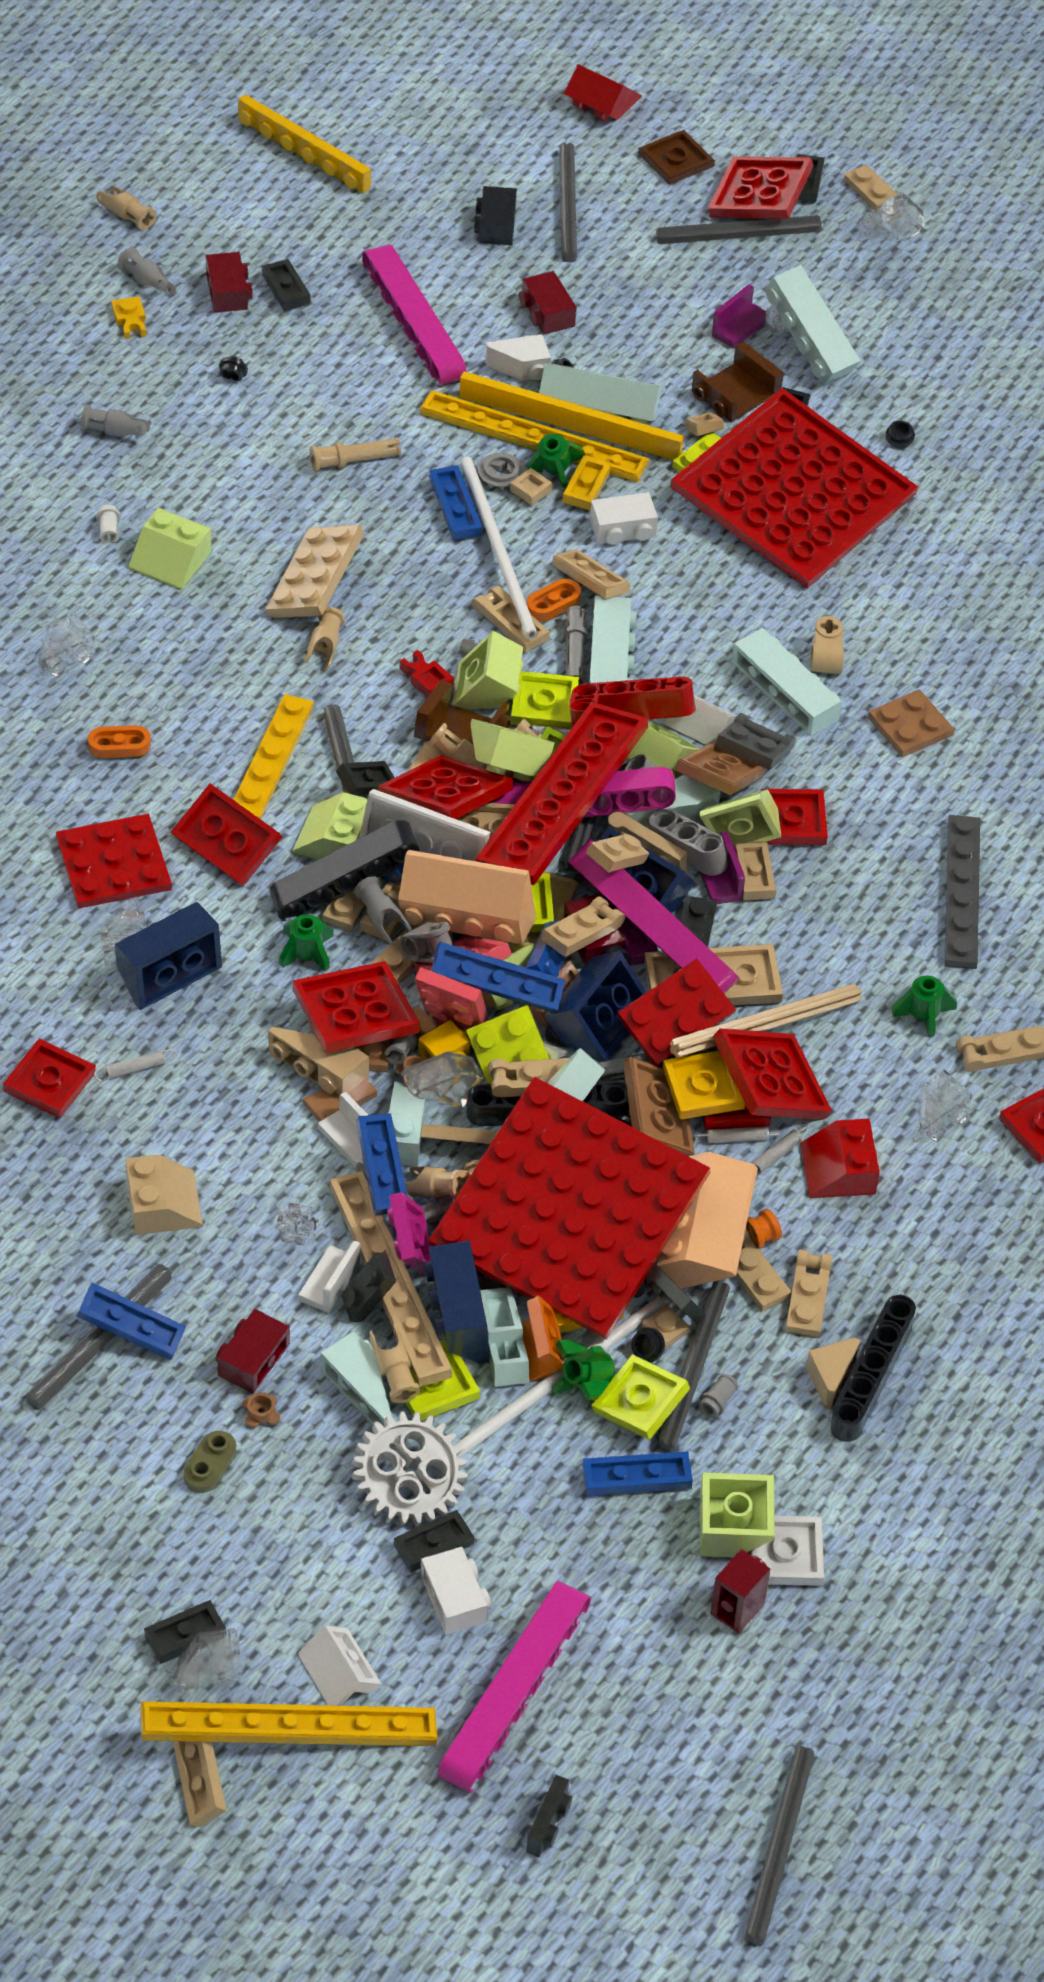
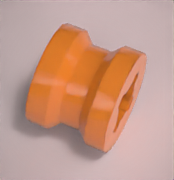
M770 1209L760 1211L755 1218L748 1217L746 1229L758 1249L763 1248L765 1242H776L782 1238L780 1223Z

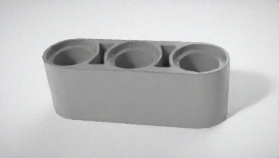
M660 809L651 814L649 818L651 830L686 851L687 865L706 875H718L727 869L728 860L725 846L719 834L671 809Z

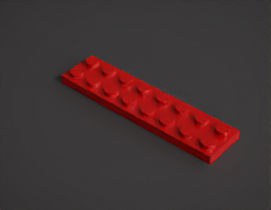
M591 702L478 854L476 862L529 871L531 885H535L648 729V718Z

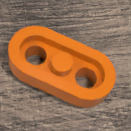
M560 579L528 596L526 604L530 614L539 622L549 621L566 612L569 607L577 606L580 603L581 587L576 581L571 579Z
M138 725L98 727L93 729L88 735L89 752L98 758L140 757L148 753L151 748L150 732Z

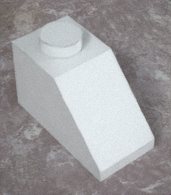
M542 334L486 342V366L520 381L541 380L544 364L551 363V356Z

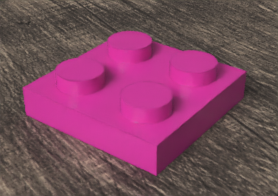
M403 1192L390 1195L391 1207L388 1208V1217L392 1227L396 1228L397 1240H394L396 1255L399 1260L405 1262L410 1268H413L421 1275H425L424 1262L430 1261L429 1247L431 1246L429 1245L430 1238L424 1209Z

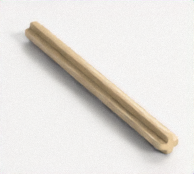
M850 984L674 1038L670 1042V1052L675 1057L680 1058L716 1047L717 1045L712 1036L719 1028L764 1032L855 1004L861 1000L862 991L856 984Z

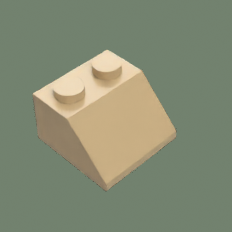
M160 1154L125 1158L126 1181L135 1235L203 1227L193 1170Z

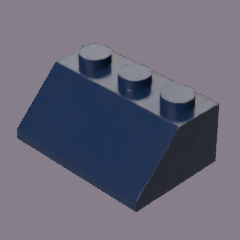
M608 826L599 841L623 834ZM646 849L649 855L643 864L623 869L672 914L679 908L695 882L685 871ZM579 872L574 878L577 883L596 894H600Z
M198 902L182 908L174 914L152 923L150 926L114 944L117 968L135 1005L140 1010L222 968L219 924Z
M621 951L593 956L562 993L558 1011L556 1013L547 1012L544 1017L555 1034L560 1036L559 1040L562 1043L576 1050L581 1048L598 1062L606 1061L629 1033L617 1017V1013L647 992Z
M470 1240L429 1247L430 1261L424 1262L427 1282H434L435 1289L429 1290L432 1310H439L441 1317L435 1318L438 1339L445 1338L447 1352L479 1364L489 1363L488 1327Z

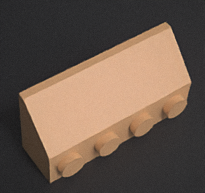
M413 850L407 851L398 902L400 911L409 924L421 926L427 922H448L450 926L448 931L516 944L524 943L536 920L529 871Z
M709 1151L689 1156L710 1167L711 1173L660 1253L657 1266L681 1289L736 1276L758 1171L755 1164Z

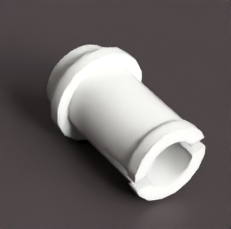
M103 505L96 513V519L100 524V539L102 542H117L119 540L118 521L120 520V513L113 505Z

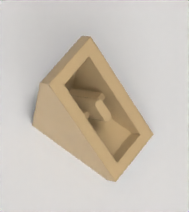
M857 1338L809 1350L806 1369L824 1406L832 1410L858 1358L861 1340Z

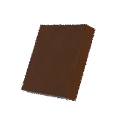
M685 130L638 148V154L669 185L715 167V160Z

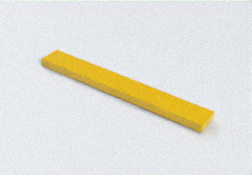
M465 371L460 377V398L671 460L676 459L683 453V435Z
M433 390L430 391L420 408V414L536 451L538 450L540 440L544 437L543 435L548 433L559 434L566 440L582 446L585 456L611 463L610 474L637 483L649 463V458ZM581 459L572 462L579 464Z
M141 1701L140 1705L141 1741L428 1746L436 1745L438 1740L435 1708L154 1701Z

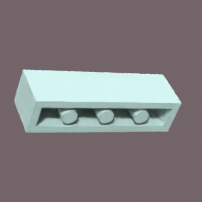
M802 265L773 277L764 290L767 299L779 313L784 327L792 334L798 350L805 355L811 365L813 374L825 385L851 373L861 360Z
M545 363L539 393L615 416L631 417L630 420L647 425L648 421H655L662 386Z
M595 596L589 683L633 680V678H627V674H633L634 655L628 654L629 651H634L635 633H630V629L636 628L637 611H631V598L612 597L604 599L601 596Z
M764 628L734 643L732 663L810 736L839 720L842 701L838 695L830 691L816 674L811 673L803 666L795 655L789 653L780 644L779 640L771 636Z

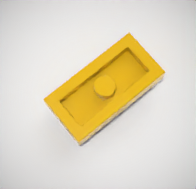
M583 456L563 493V503L590 511L591 500L597 499L611 472V463Z

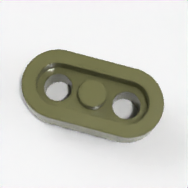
M213 1431L202 1439L184 1468V1482L190 1490L197 1493H206L218 1485L236 1456V1441L231 1434L225 1431ZM220 1443V1444H223L224 1446H223V1447H220V1448H217V1447H214L213 1445ZM199 1470L207 1471L205 1474L196 1473Z

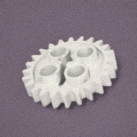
M403 1411L398 1416V1421L395 1422L389 1414L384 1420L385 1427L376 1421L372 1426L374 1434L365 1431L362 1439L366 1444L358 1443L355 1451L361 1456L354 1457L352 1465L361 1469L354 1471L352 1479L362 1480V1483L357 1486L355 1491L356 1493L367 1492L368 1495L363 1502L364 1506L373 1502L377 1505L373 1515L376 1516L383 1510L387 1512L386 1523H389L394 1516L399 1517L401 1527H404L408 1518L412 1519L415 1526L420 1525L422 1516L428 1522L435 1520L434 1511L441 1516L446 1515L448 1511L445 1505L454 1507L457 1503L454 1495H461L464 1491V1487L457 1483L464 1482L468 1476L465 1472L459 1471V1469H462L467 1464L466 1459L457 1458L462 1452L463 1446L451 1445L456 1436L455 1433L447 1436L442 1434L446 1424L442 1423L437 1428L432 1427L433 1416H429L425 1423L420 1422L419 1412H415L412 1420L408 1421ZM404 1440H416L421 1450L416 1452L410 1451L406 1448ZM389 1445H394L396 1447L397 1452L393 1449H390ZM377 1460H388L393 1466V1471L384 1472L379 1469ZM404 1466L407 1468L414 1466L416 1471L406 1473L403 1468ZM426 1468H438L442 1473V1478L432 1479L428 1476ZM423 1487L425 1489H428L430 1491V1494H426L423 1491ZM399 1488H410L415 1494V1499L406 1500L402 1498L399 1494Z

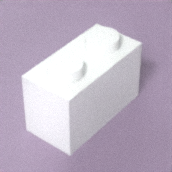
M649 492L591 500L590 522L598 545L606 543L614 545L621 541L635 539L643 541L650 537H656L658 516Z
M463 1547L422 1558L421 1578L445 1635L486 1623L487 1609L491 1608L490 1598L486 1588L480 1589L476 1580L478 1579L476 1564L472 1558L467 1559Z

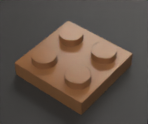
M920 689L868 712L869 720L902 758L954 735V728Z

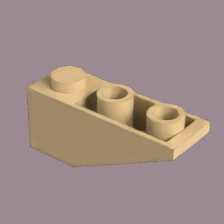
M271 1027L268 1030L269 1051L277 1061H284L290 1065L300 1076L318 1084L328 1094L333 1092L338 1095L344 1092L349 1093L365 1078L369 1079V1056L355 1047L325 1053L317 1036L314 1034Z

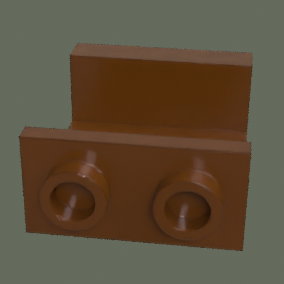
M743 341L735 346L733 364L710 378L706 377L699 370L694 371L691 391L697 400L706 402L718 416H724L732 423L777 393L782 388L784 372Z
M441 680L417 711L414 737L429 742L444 722L447 724V729L461 740L466 739L473 744L470 725L472 719L509 728L511 724V717L508 716L510 703L503 702L493 717L489 718L451 705L452 684Z

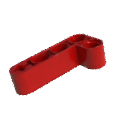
M680 676L581 684L572 690L569 704L572 727L591 702L646 717L648 720L686 717L696 711L692 679Z

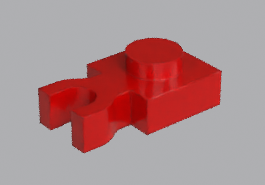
M418 650L413 652V662L415 663H410L405 658L400 660L399 669L405 674L411 675V684L427 698L441 680L451 683L452 687L454 686V677L435 660L429 664L425 662L423 654Z

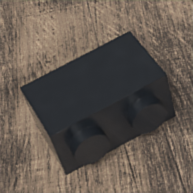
M483 186L482 197H477L476 214L481 216H475L474 233H479V243L513 245L517 188Z

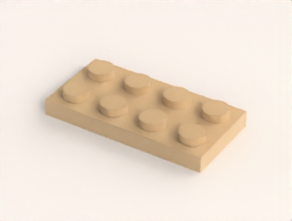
M340 525L308 528L265 609L268 616L287 618L323 615L364 536L361 526Z
M773 944L709 948L740 978L725 993V996L733 1006L782 1002L783 991ZM663 951L645 952L644 962L649 991L681 969Z

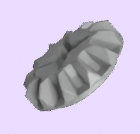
M507 453L490 454L484 457L478 465V475L480 476L481 483H488L490 489L498 486L501 491L507 486L510 487V482L525 472L522 461ZM506 468V474L496 475V471L501 472Z

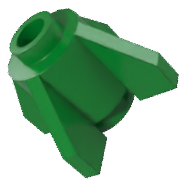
M545 434L538 444V450L526 465L527 470L532 468L539 473L543 472L544 469L551 474H558L562 488L568 486L564 471L570 465V460L572 462L585 456L583 447L566 440L559 434Z
M305 914L296 917L283 926V932L289 937L279 957V964L283 968L295 961L296 957L302 960L314 958V962L324 971L330 968V961L323 946V942L334 935V930L329 925L313 915Z
M929 975L920 976L913 981L912 987L893 1005L892 1015L893 1017L906 1016L910 1012L916 1019L925 1021L928 1036H935V1018L940 1014V1011L956 1010L957 1000L936 977Z
M569 1339L558 1340L555 1345L562 1358L567 1359L563 1364L564 1378H561L552 1387V1390L555 1394H559L579 1387L587 1401L597 1400L614 1376L615 1366L612 1357L601 1346H591L588 1349Z

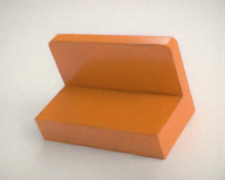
M540 1296L527 1301L530 1318L521 1322L523 1342L529 1360V1380L531 1382L539 1381L562 1370L566 1360L562 1358L555 1345L558 1340H562L556 1311Z

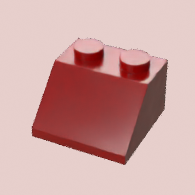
M577 64L564 92V95L572 98L570 104L582 110L589 106L595 109L593 115L606 121L610 117L618 120L642 97L641 94L580 64Z
M870 1118L836 1120L800 1142L809 1198L876 1194L880 1170Z

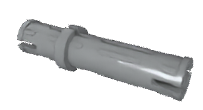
M571 606L566 610L567 627L563 633V639L566 642V676L579 677L578 685L585 684L584 643L588 637V631L585 628L586 611L584 608L580 610V606Z

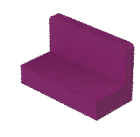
M748 284L715 310L713 315L712 336L733 349L770 320V313L752 303L754 293L752 285Z
M728 831L720 833L728 860L727 869L718 875H706L699 871L709 899L717 901V904L743 900L745 875Z

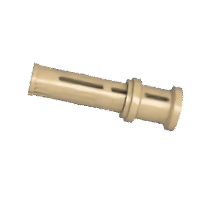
M397 437L352 445H344L341 442H335L334 446L320 448L313 445L309 449L310 462L314 472H318L320 468L337 466L338 468H344L350 462L393 456L398 457L401 456V446L397 447L400 441Z

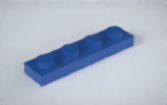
M443 942L437 944L431 968L432 972L469 985L482 992L552 1013L558 1011L565 979Z

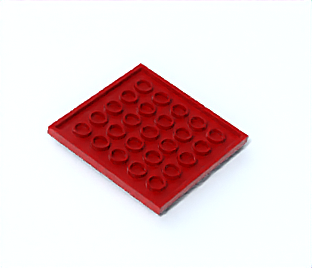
M783 388L672 478L670 488L806 588H809L897 512L918 491L916 484Z
M534 1076L431 1235L429 1245L438 1246L470 1240L477 1271L529 1299L540 1296L556 1313L607 1340L652 1265L659 1257L710 1175V1167Z

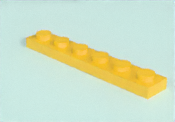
M245 94L238 99V119L242 124L253 127L261 132L265 138L273 139L281 144L285 150L293 151L301 156L305 162L313 163L323 169L327 175L335 176L343 181L351 189L355 188L364 194L371 188V168Z
M288 694L283 695L235 795L234 800L260 819L311 715L314 701Z

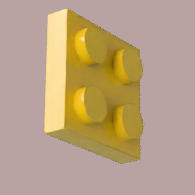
M719 1051L664 1060L663 1070L680 1120L745 1109V1102Z

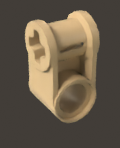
M824 616L816 622L810 665H812L810 672L841 675L844 647H842L843 625L839 619L832 616Z

